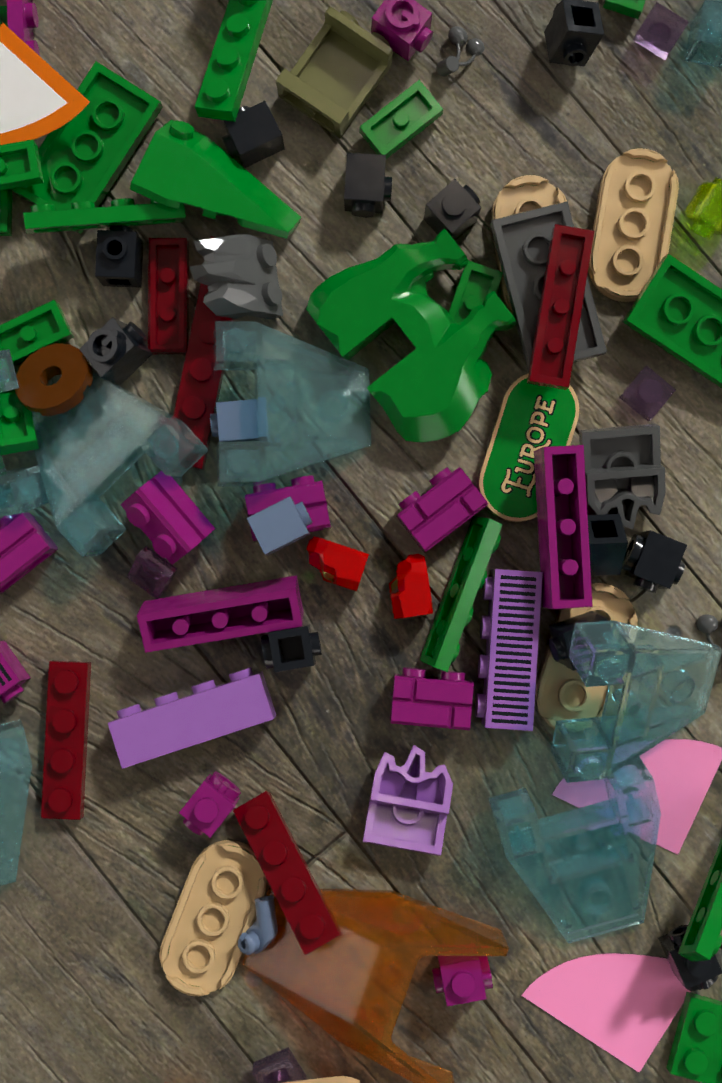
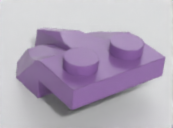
M413 745L406 763L401 767L396 765L394 756L384 752L374 775L362 842L441 856L446 819L449 814L453 782L446 766L438 765L432 772H425V752Z

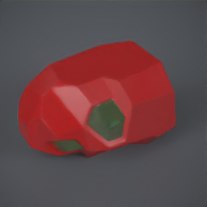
M314 536L310 539L306 549L309 553V564L320 570L323 580L357 591L369 554Z
M419 553L410 554L404 561L397 564L396 577L389 583L394 619L433 613L425 556Z

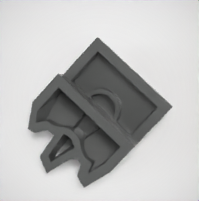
M237 234L194 241L197 252L204 258V263L189 268L195 281L208 286L209 292L204 296L203 303L216 316L237 319L249 315L271 320L283 316L282 292L279 287L276 267L277 255L273 241L249 234Z
M657 424L579 430V445H584L586 496L594 512L597 515H606L611 508L615 507L616 513L620 514L623 526L631 529L634 528L637 512L641 505H646L650 513L660 515L666 493L665 467L661 465L660 426Z

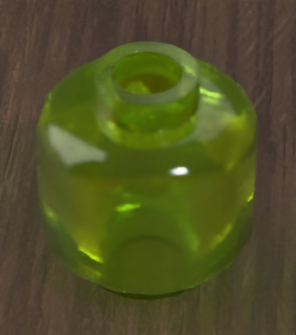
M717 177L714 178L713 182H703L699 185L685 210L687 219L693 223L690 230L708 240L711 239L713 234L722 236V179Z

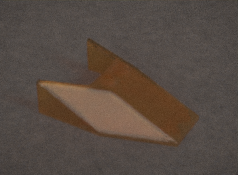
M269 888L266 896L274 897L278 925L277 935L262 952L250 955L245 954L242 965L342 1044L413 1083H454L452 1071L407 1055L393 1043L392 1033L415 967L421 957L426 955L507 956L509 947L502 930L392 890L320 889L343 935L305 956L272 889Z

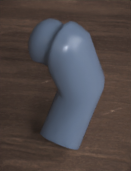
M264 896L254 900L257 921L246 933H242L238 939V947L243 954L250 955L262 952L276 937L278 925L273 896Z

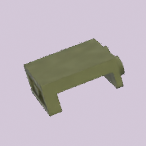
M329 6L325 12L324 25L291 72L284 68L276 79L278 97L341 139L392 66L393 49L382 35L376 32L369 33L360 27L357 20L346 11L338 12Z

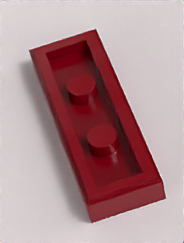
M149 238L148 349L153 355L186 354L189 342V241L187 238Z

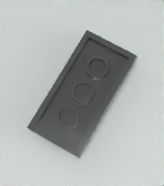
M568 201L494 219L490 224L513 315L516 319V327L528 373L552 229L555 224L574 227ZM588 277L573 363L602 356L607 352Z

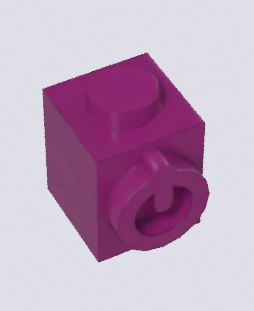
M384 0L372 16L371 33L376 32L382 35L389 42L390 47L395 53L409 61L416 50L421 53L432 38L433 31L430 30L432 12L415 0Z
M214 772L212 775L209 774L179 812L185 817L183 823L195 834L201 836L205 833L211 838L240 799V789L218 772Z
M475 945L437 951L439 968L432 969L436 994L444 992L447 1006L487 999L485 990L493 988L486 952L477 953Z

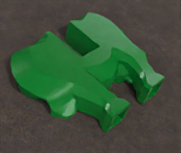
M445 228L431 242L412 245L395 244L378 258L346 268L329 277L310 294L306 308L346 361L395 322L415 346V350L367 387L386 412L397 433L406 442L424 443L438 441L457 433L463 428L471 417L479 399L488 392L492 372L488 363L481 358L486 352L489 341L495 332L510 330L516 325L515 317L494 291L486 296L483 305L474 307L470 314L460 323H456L445 308L428 296L426 283L433 278L434 272L444 269L461 270L468 264L467 256Z

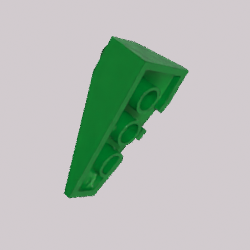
M170 120L155 132L130 184V190L165 206L179 209L180 203L199 207L203 209L202 216L215 219L216 215H228L237 218L238 224L242 227L285 239L290 236L301 220L300 215L208 136L194 130L192 125L184 121Z

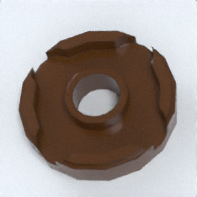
M56 343L42 347L29 355L19 367L15 377V393L21 403L31 412H40L42 416H54L65 413L78 405L85 397L83 392L86 390L87 385L91 386L93 381L92 366L80 349L70 344ZM61 375L58 382L53 385H47L52 377Z

